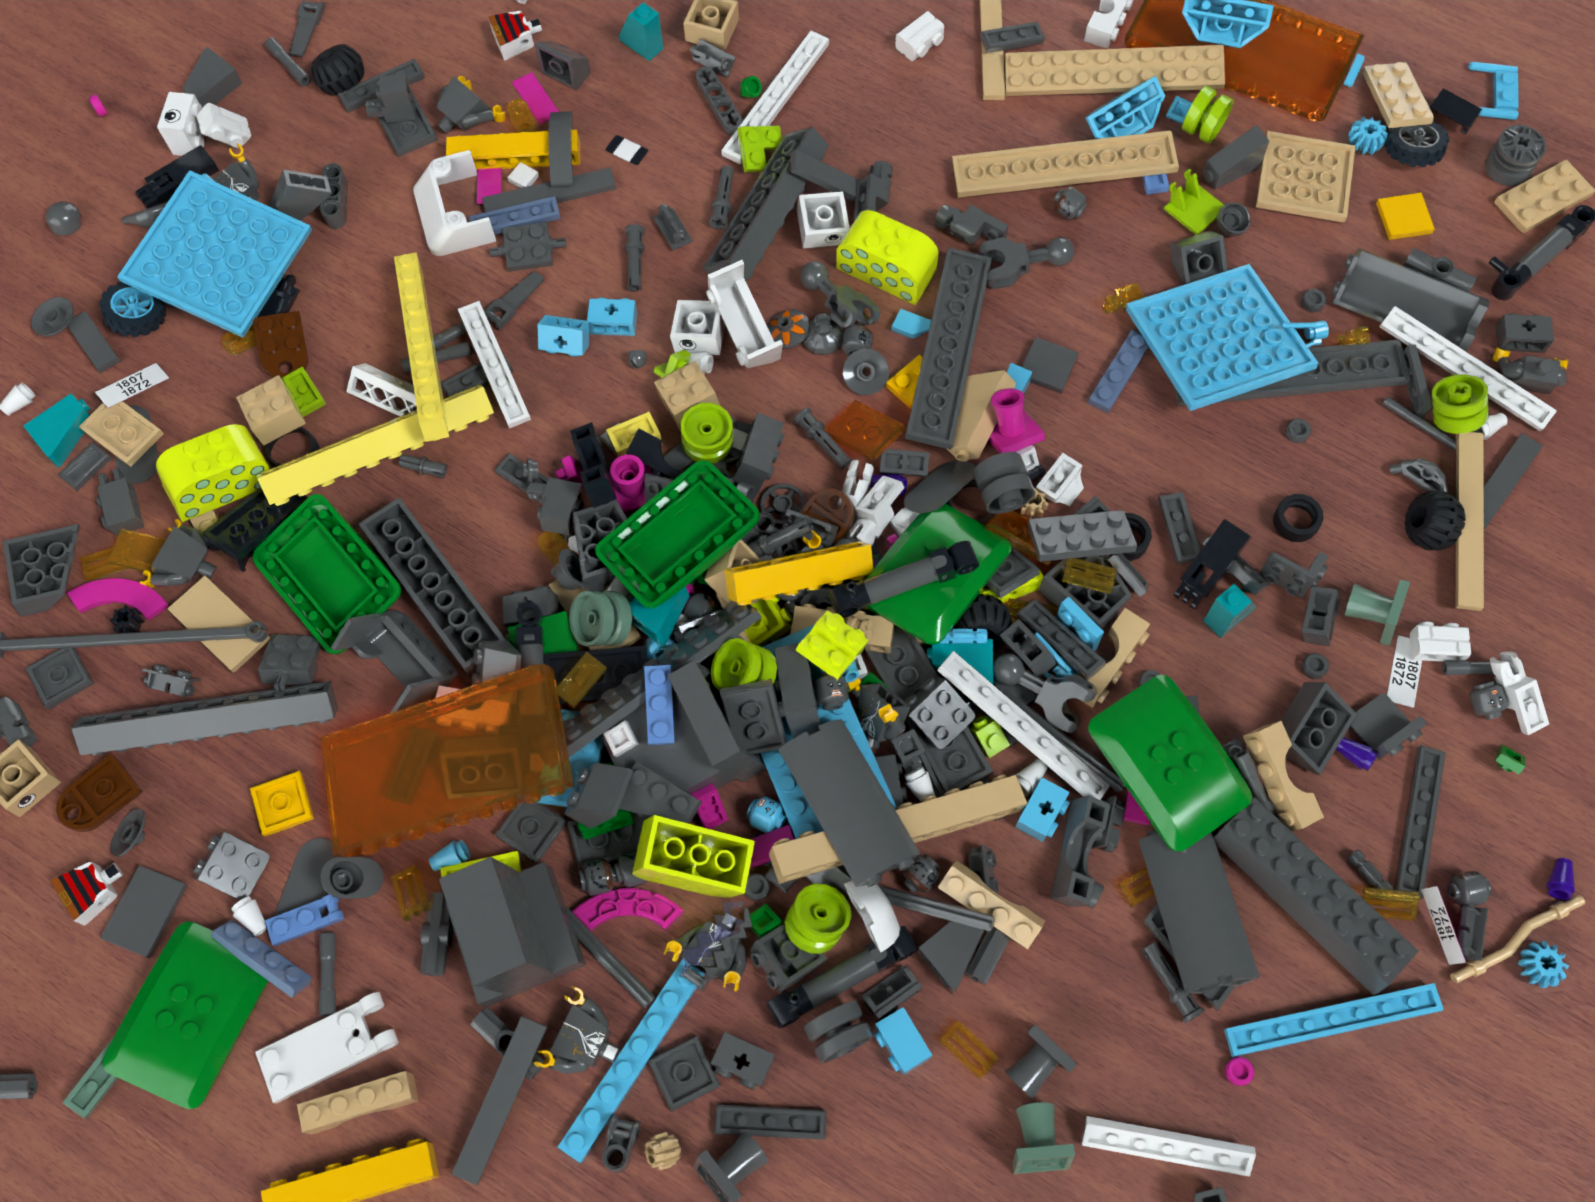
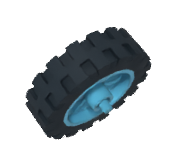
M121 281L117 282L115 286H109L107 288L108 291H104L102 294V300L100 299L102 317L106 326L111 327V330L115 333L119 332L122 336L126 337L128 335L139 337L141 334L145 336L150 334L152 330H158L159 325L165 321L166 307L164 301Z

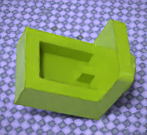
M684 349L671 354L669 361L656 366L653 372L663 378L688 365L691 353Z
M981 716L975 719L973 725L969 727L971 734L975 736L987 758H991L1010 746L999 723L992 717Z

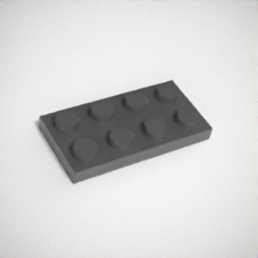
M1124 510L1028 520V529L1039 562L1136 552L1137 544Z

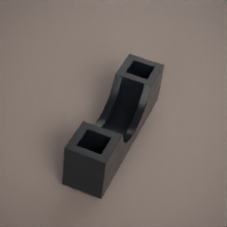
M591 422L571 430L573 445L583 467V471L580 472L583 487L594 508L617 499L603 443L593 423Z
M638 428L626 454L637 456L644 464L652 467L651 473L660 477L667 475L675 480L686 471L675 469L665 461L661 449L662 440Z

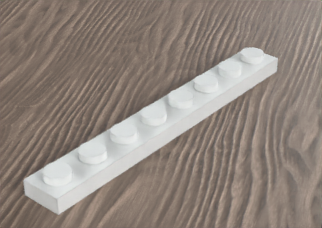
M810 31L740 126H769L828 47L829 39ZM736 130L722 149V156L741 165L742 157Z
M1394 306L1380 325L1381 329L1406 345H1416L1418 353L1452 375L1467 374L1484 380L1488 386L1489 399L1538 431H1542L1557 411L1396 306Z
M954 651L938 668L937 671L1083 797L1091 796L1101 800L1110 786L958 654Z

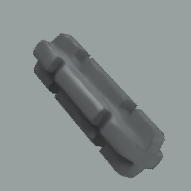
M1355 850L1348 856V861L1353 866L1358 867L1357 871L1371 886L1374 885L1376 887L1374 890L1380 897H1385L1393 890V886L1387 880L1384 881L1382 879L1384 876L1369 860L1366 861L1364 859L1366 856L1360 850Z

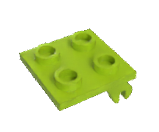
M1188 169L1184 172L1186 183L1183 192L1181 186L1176 189V182L1169 185L1171 200L1164 207V210L1195 235H1198L1216 220L1217 214L1224 204L1198 185L1197 174L1194 173L1191 176V169Z

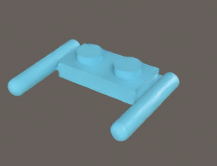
M1470 62L1468 69L1471 71L1494 73L1493 108L1480 107L1482 110L1479 116L1517 120L1519 114L1517 111L1518 66Z

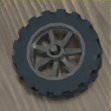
M1432 121V124L1389 128L1385 147H1387V154H1391V158L1399 160L1401 164L1406 163L1411 167H1415V165L1426 167V165L1432 166L1442 160L1450 137L1448 136V131L1443 130L1442 125H1437L1435 121Z

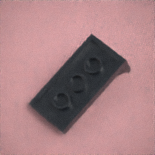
M260 487L202 532L206 545L211 551L222 550L235 559L239 570L244 572L246 571L245 566L249 558L253 556L255 549L308 497L296 494L288 497L289 501L282 505L276 506L275 503L270 505L262 487Z
M645 646L544 654L547 705L598 701L605 691L616 688L626 676L632 673L635 674L643 668V665L647 662Z

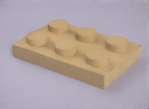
M123 401L109 408L102 403L79 426L84 433L129 467L164 434L158 427Z

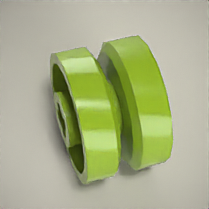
M1204 86L1196 96L1184 119L1182 131L1190 135H1194L1199 131V139L1211 144L1228 118L1234 99L1225 94L1217 98V90Z
M1460 374L1446 377L1436 383L1432 389L1433 422L1439 429L1453 434L1469 433L1482 427L1488 420V386L1484 380L1473 375Z
M699 403L684 413L681 420L682 447L686 455L695 462L706 460L714 464L723 460L730 453L733 446V424L728 411L717 404Z
M740 638L730 639L725 642L716 652L712 661V683L719 691L723 688L772 679L774 683L776 679L777 664L771 651Z
M826 884L807 886L797 895L787 912L785 919L786 933L791 942L803 951L816 954L827 952L838 943L842 934L849 926L851 919L850 905L845 896L834 887Z

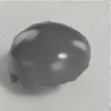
M59 201L53 203L46 211L45 219L47 225L56 235L66 236L74 233L81 227V213L72 202Z
M1227 203L1219 210L1216 218V225L1219 231L1228 237L1240 236L1251 224L1247 208L1239 203Z

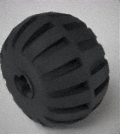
M345 44L330 47L319 54L311 64V76L314 83L321 91L332 96L352 89L353 86H356L362 80L365 73L361 56L352 47Z
M1429 491L1417 496L1412 501V504L1409 505L1408 512L1405 514V530L1409 539L1416 546L1419 545L1428 551H1439L1452 546L1457 541L1456 539L1461 536V531L1465 527L1466 515L1462 504L1457 498L1447 492Z
M978 594L951 631L953 629H973V631L986 629L987 639H993L994 650V648H999L1004 644L1000 634L1012 625V616L1007 606L998 598L989 594L987 596Z

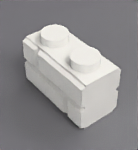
M925 12L896 34V49L905 54L910 61H914L918 57H924L928 49L934 45L938 46L944 38V24L935 19L930 12Z
M207 103L197 114L200 131L203 135L238 148L237 144L243 146L251 137L247 118L211 103Z
M1432 622L1419 623L1410 632L1412 659L1424 661L1466 660L1471 655L1469 628L1459 627L1457 623H1448L1443 626H1434Z

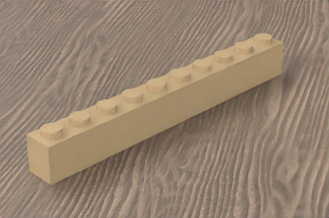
M1000 775L987 784H983L982 781L970 785L969 789L960 791L959 788L946 792L945 796L939 798L932 795L922 799L921 803L915 805L908 802L898 806L895 811L914 843H918L1021 812L1027 805V801L1016 775L1011 777ZM808 831L801 834L799 839L792 841L789 838L781 839L774 843L769 852L779 884L843 865L825 831L816 834L814 831Z

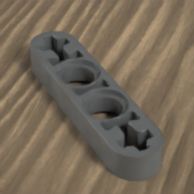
M701 67L696 71L697 86L723 130L728 135H733L742 124V117L712 68ZM704 77H706L707 79L709 78V84H707V81ZM713 90H717L720 92V94L717 96L709 95V93ZM720 106H728L729 110L721 112L718 108ZM729 118H731V121L735 126L729 124Z

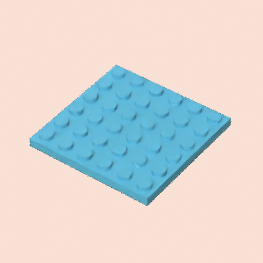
M189 170L117 277L121 282L244 338L253 324V320L258 316L308 238L312 228L302 221Z
M1250 264L1127 303L1126 305L1127 313L1190 411L1314 370L1318 365V361L1295 328H1284L1282 326L1283 323H1290V321Z

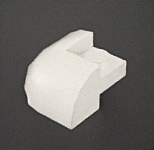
M853 881L845 883L844 886L849 898L862 917L870 938L879 951L883 952L894 944L900 931V926L891 903L877 884L868 888L867 885L856 887Z

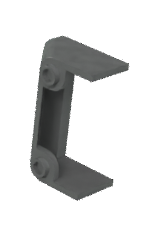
M397 610L386 611L383 614L375 613L348 618L331 647L334 651L352 647L357 655L363 659L379 658L406 689L402 691L399 700L390 712L393 717L422 709L436 697L439 686L448 687L458 674L451 662L406 614Z

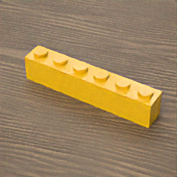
M577 129L572 130L573 165H580V140ZM549 131L446 137V156L470 150L477 171L478 169L491 168L512 169L516 168L520 162L528 167L549 166Z
M857 541L724 569L728 599L736 602L738 605H748L752 603V600L758 598L761 600H771L776 598L775 595L781 593L784 595H794L798 593V590L804 588L806 590H817L821 588V585L827 583L829 585H840L846 579H865V575H869L873 570L871 544Z
M423 1138L407 1142V1147L397 1150L396 1146L380 1150V1156L370 1158L369 1155H363L353 1158V1164L343 1167L342 1163L326 1166L323 1173L315 1175L314 1171H309L297 1175L298 1180L287 1183V1179L272 1182L269 1184V1189L261 1191L262 1202H358L439 1177L433 1143L424 1142Z

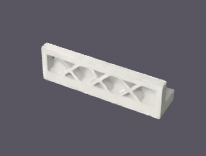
M366 363L352 367L346 392L398 416L414 411L416 399L412 384ZM358 378L363 380L367 390L362 392L355 389ZM374 389H382L386 399L379 400ZM394 398H402L406 408L402 410L397 408Z

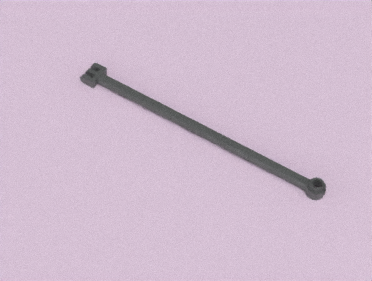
M254 621L248 626L16 639H6V635L0 632V659L4 658V651L251 639L253 642L260 643L268 637L266 632L269 630L262 622ZM256 627L260 628L256 633H252Z

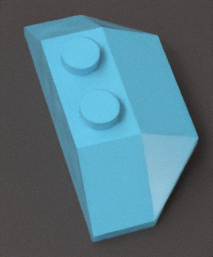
M1185 0L1182 14L1197 41L1240 49L1269 28L1274 5L1246 0Z
M1154 76L1093 110L1086 117V120L1096 139L1143 134L1154 127L1165 94L1157 77Z

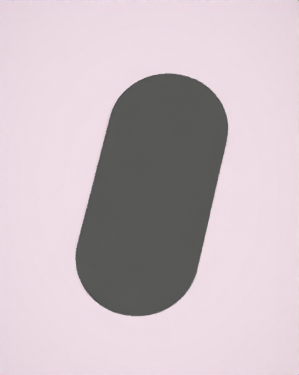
M137 405L129 406L151 422L150 415L146 409ZM156 442L131 467L114 455L116 468H120L123 477H126L131 484L143 483L149 480L157 471L156 462L159 457Z
M959 460L949 461L940 465L906 495L904 499L905 507L916 513H928L941 508L974 478L973 471L976 466L971 462Z
M316 838L308 841L301 847L278 903L276 916L329 895L321 885L320 874L322 867L327 861L332 858L342 857L341 850L335 842L327 838Z

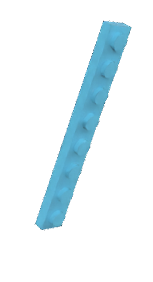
M684 959L681 960L559 1144V1149L582 1164L647 1065L648 1060L651 1059L697 989L696 985L683 977L686 970L691 968L702 977L705 976V973Z
M1435 983L1226 1028L1224 1033L1231 1056L1236 1057L1441 1012L1444 1009Z

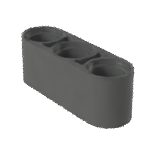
M331 163L326 165L322 171V176L328 178L331 195L320 204V210L327 225L331 229H339L346 223L348 181L341 166Z

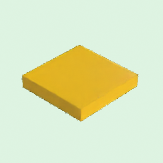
M1422 193L1380 198L1376 202L1389 240L1432 234L1435 230Z
M300 771L250 788L259 826L264 837L314 819L303 775Z

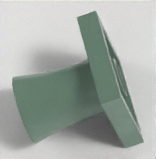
M1400 579L1394 598L1375 593L1354 584L1344 617L1360 618L1385 624L1380 644L1390 646L1410 582Z
M1045 1102L1031 1103L1016 1109L1026 1148L1016 1149L1012 1161L1013 1174L1069 1170L1075 1157L1074 1145L1056 1144L1054 1104Z

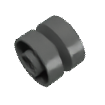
M1004 452L991 456L979 463L973 471L978 488L982 491L981 496L985 507L989 513L1002 514L1016 510L1029 503L1035 496L1031 479L1026 475L1027 469L1022 456L1017 452Z

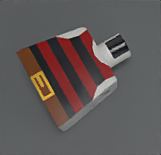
M521 11L488 16L492 33L504 61L532 48L534 43L531 34L542 31L538 18L526 22Z
M88 862L52 879L51 883L73 921L85 926L117 897V892L111 883L122 877L123 872L116 863L103 870L101 866Z

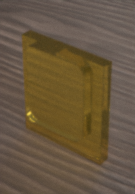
M121 529L108 563L139 571L147 570L153 574L151 565L164 545L165 539Z

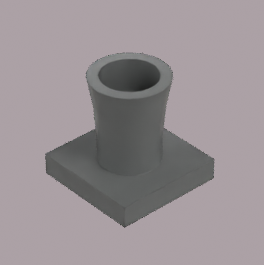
M1036 1025L1028 1031V1034L1037 1042L1015 1064L1004 1071L1032 1099L1035 1098L1043 1083L1059 1064L1069 1072L1077 1065L1070 1056Z
M744 1131L735 1143L716 1161L705 1149L697 1156L693 1168L720 1202H739L742 1195L735 1186L754 1171L768 1164V1159L758 1143Z

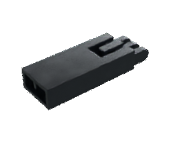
M199 145L144 178L147 184L136 191V195L146 208L168 202L189 170L199 175L205 173L212 176L219 169L202 145Z
M1224 519L1180 578L1183 582L1173 596L1178 599L1185 591L1186 595L1182 602L1187 604L1191 597L1195 598L1190 605V608L1194 610L1204 596L1208 598L1251 540V536ZM1206 566L1213 571V574L1203 585L1201 582L1207 575L1201 570Z

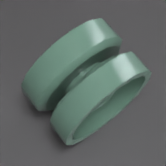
M585 591L579 593L570 608L569 621L572 634L579 644L587 647L621 644L627 638L632 623L631 607L627 599L616 591Z

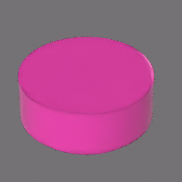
M96 94L89 97L99 117L108 114Z
M1235 1057L1227 1062L1224 1073L1226 1079L1231 1084L1244 1086L1252 1081L1254 1068L1247 1059Z

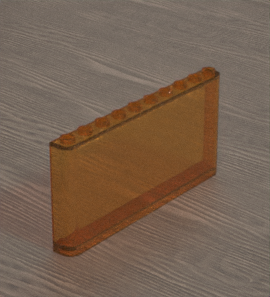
M1144 0L1126 33L1124 41L1126 48L1217 44L1197 41L1182 14L1185 0ZM1246 0L1274 5L1269 28L1240 49L1224 46V87L1312 121H1323L1327 117L1364 35L1270 0Z
M543 664L532 665L320 738L334 858L375 854L380 848L397 847L401 845L402 841L419 840L424 837V834L430 832L441 833L446 831L449 826L466 825L470 823L471 819L477 817L488 818L494 815L493 812L499 810H514L518 804L536 803L543 796L561 795L565 793V789L574 787L554 670Z

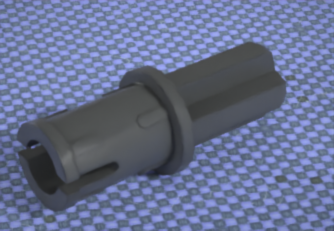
M402 454L399 459L401 467L419 471L421 475L425 473L444 479L447 473V464L428 460V457L425 456L419 458Z

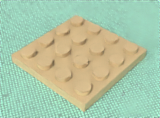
M1267 131L1266 137L1270 142L1261 163L1255 207L1345 223L1348 214L1355 145Z

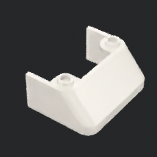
M470 150L434 159L413 189L427 245L430 252L435 256H443L496 242L489 217L467 223L462 212L451 211L445 213L438 185L477 176V170Z
M743 260L709 274V290L706 291L710 303L716 304L738 350L736 357L741 366L745 365L748 369L773 363L781 359L783 343L781 340L774 342L745 282Z

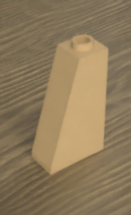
M1005 370L967 376L951 450L947 449L957 460L968 461L980 457L997 423L991 397L1000 390L1014 389L1016 382Z

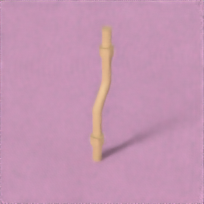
M1577 895L1565 902L1559 901L1549 906V910L1524 921L1504 948L1483 957L1482 961L1471 960L1467 962V966L1450 974L1452 981L1457 984L1471 976L1477 977L1485 973L1487 968L1513 956L1532 930L1554 919L1560 920L1568 916L1570 911L1585 904L1584 898L1581 895Z

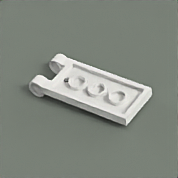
M380 992L369 994L360 999L359 1002L255 1052L273 1103H279L399 1043L394 1029L384 1031L372 1039L364 1016L374 1013L385 1006ZM359 1029V1035L354 1037V1030Z

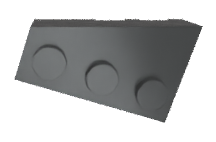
M759 412L750 426L741 451L742 455L739 464L735 467L734 472L736 473L733 477L735 487L741 481L754 485V499L765 479L770 480L775 467L771 466V464L777 460L780 450L776 448L777 446L780 447L785 435L781 433L784 423Z

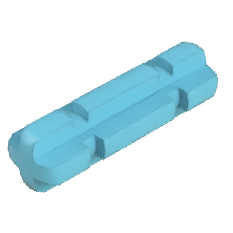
M953 629L940 644H949V641H953V644H973V641H977V644L987 643V630Z

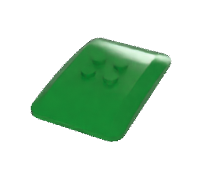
M701 460L690 466L597 544L595 551L599 560L642 606L653 609L686 587L729 551L758 523L760 512L712 463Z
M313 494L308 497L253 553L254 564L323 648L331 654H341L346 650L334 651L331 647L348 618L375 613L383 614L398 600L401 594L400 584L330 501L320 494Z
M944 504L935 511L920 513L887 551L866 580L930 557V552L944 547L948 549L953 544L961 541L971 542L979 562V567L968 574H956V578L943 583L935 581L869 605L866 608L929 645L939 644L1010 555L1012 544L1006 537L947 504Z
M1166 675L1153 677L1089 721L1088 731L1090 736L1171 850L1181 852L1188 849L1251 803L1252 793L1243 777L1199 713L1170 677Z
M190 921L183 922L175 929L110 1043L103 1058V1067L109 1074L186 1109H195L201 1106L207 1098L269 981L211 937L212 930Z

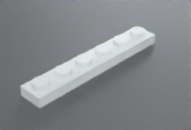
M480 301L459 308V314L509 429L531 420Z
M1086 1116L1081 1138L1082 1146L1249 1177L1256 1157L1255 1147L1089 1116Z

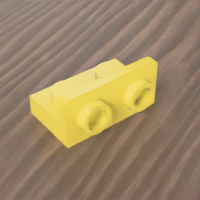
M650 412L606 429L617 458L626 455L638 428L662 440Z

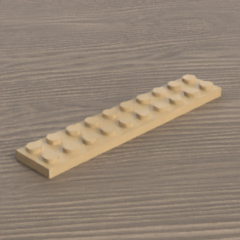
M1224 45L1006 53V96L1125 92L1154 76L1157 77L1163 91L1201 90L1204 86H1209L1213 89H1224Z
M1171 130L952 156L957 198L1175 173L1179 169Z

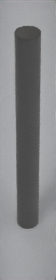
M1387 397L1382 405L1456 451V440L1393 399Z

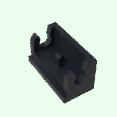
M1444 88L1430 106L1432 114L1435 111L1463 126L1464 130L1462 132L1465 134L1475 123L1482 110L1480 107Z

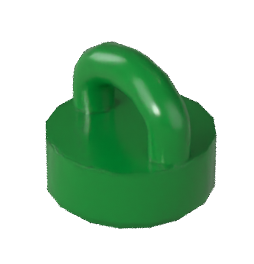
M748 76L742 80L741 97L752 99L761 94L762 85L756 76Z

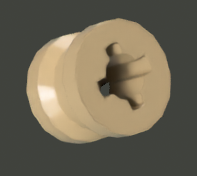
M850 616L846 624L853 629L858 628L862 630L865 638L870 641L873 632L872 620L864 619L862 621L858 617Z

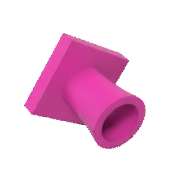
M1008 388L996 392L991 397L997 423L988 441L999 454L1016 452L1045 440L1044 431L1024 411V393L1022 391Z
M630 454L616 458L610 468L617 497L615 500L618 501L625 516L635 513L645 505V473L652 474L648 465L644 464L637 456Z

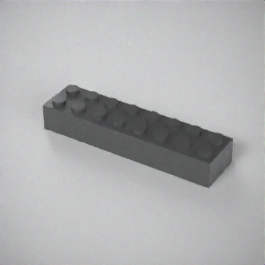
M813 127L784 135L703 266V269L708 274L743 260L745 281H748L753 276V270L764 258L765 250L774 241V235L785 223V217L794 208V202L805 190V184L808 181L790 172L791 153L796 149L819 161L825 156L824 153L829 145Z
M399 497L360 522L359 526L471 679L473 674L476 673L477 664L474 663V651L478 649L479 641H506V639Z
M1255 797L1245 809L1240 811L1214 837L1216 845L1373 995L1388 987L1419 952Z

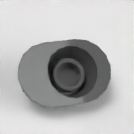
M569 549L560 551L559 562L552 568L551 575L565 589L575 590L582 587L588 591L602 592L605 590L606 585L596 586L582 581L579 556Z
M366 857L332 858L324 864L320 874L321 885L325 891L331 896L340 899L371 897L379 891L384 879L383 871L379 864Z

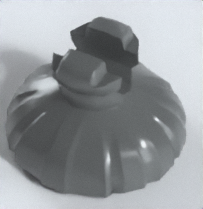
M821 313L815 319L809 321V333L804 339L803 344L810 352L829 355L838 351V348H841L844 329L831 319L829 315Z

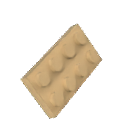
M1407 62L1364 66L1362 74L1388 128L1432 124L1434 116Z
M1566 159L1498 196L1494 203L1517 229L1524 234L1590 198L1595 193V189Z

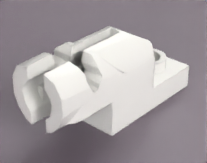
M858 460L851 461L842 491L852 500L854 509L867 495L874 467L866 463L863 471V480L859 479L857 484ZM841 497L839 498L837 509L843 504ZM856 509L853 523L843 537L845 539H847V536L852 526L859 519Z
M882 476L855 508L859 519L850 529L847 539L851 537L856 541L871 544V546L874 544L875 539L879 538L883 529L894 517L891 504L904 489L902 481Z
M1505 651L1499 653L1502 661H1497L1495 657L1490 658L1492 672L1496 675L1494 677L1496 683L1504 689L1508 708L1515 710L1521 732L1530 735L1549 725L1537 680L1526 676L1522 662L1517 654L1512 651Z

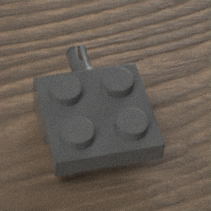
M272 634L258 668L262 683L274 684V688L277 691H280V689L283 691L286 684H312L318 669L316 660L322 645L314 636Z

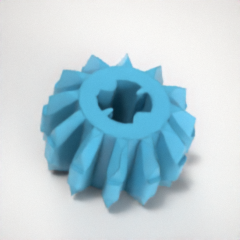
M1362 117L1360 121L1356 120L1348 133L1349 145H1355V151L1360 150L1363 155L1366 152L1372 155L1374 152L1380 151L1386 142L1388 135L1386 132L1387 126L1381 125V120L1374 121L1373 117L1369 120Z
M1541 941L1538 944L1533 942L1528 944V949L1520 952L1524 959L1519 960L1517 964L1525 968L1521 975L1530 976L1529 984L1533 985L1538 982L1540 988H1547L1548 985L1555 987L1559 985V980H1564L1567 977L1563 970L1568 969L1570 965L1562 962L1566 954L1557 953L1558 945L1549 947L1547 941Z

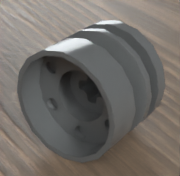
M1514 125L1504 129L1485 159V169L1489 177L1493 181L1505 186H1518L1526 182L1546 152L1544 137L1537 130L1529 126Z

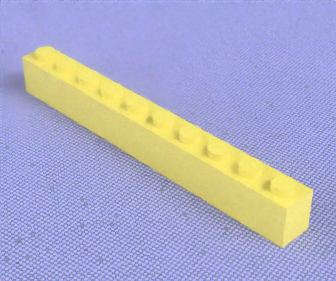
M417 252L395 256L394 260L419 424L425 442L449 437L423 272Z
M481 385L443 399L448 431L453 429L455 432L464 430L468 427V423L476 421V423L483 422L489 419L490 414L494 413L484 387ZM417 410L257 474V479L269 504L282 505L289 501L288 497L296 494L298 496L306 495L312 492L311 488L317 485H321V487L328 486L335 482L334 478L342 475L344 478L356 474L357 469L361 467L371 468L380 464L379 460L385 457L393 459L402 455V450L407 448L415 450L424 446L423 442L425 439L419 424Z

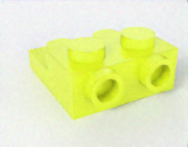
M777 596L771 600L759 599V601L751 604L752 607L758 610L762 618L745 629L750 643L762 647L769 641L774 642L792 628L789 623L792 617L785 608L780 609L777 604L780 598Z
M827 610L815 623L807 636L798 644L796 651L838 680L862 653L869 640L865 638L862 630L851 628L844 623L841 615L837 613L832 614Z

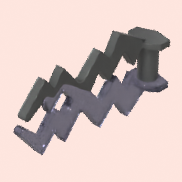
M743 901L723 903L725 916L714 915L718 928L717 932L698 933L700 948L684 949L685 966L680 972V977L686 978L699 987L701 991L705 990L710 981L728 972L724 959L733 958L730 941L732 939L747 938L744 928H752L749 910L745 908L744 920L735 919L737 931H727L726 924L733 923L730 909L744 906ZM721 942L725 951H714L717 967L705 968L706 978L691 969V966H701L698 958L711 957L708 943Z

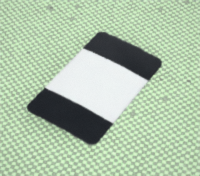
M616 135L606 147V151L635 165H639L648 152V149L619 135Z
M737 421L733 429V446L728 455L740 460L741 451L751 425Z

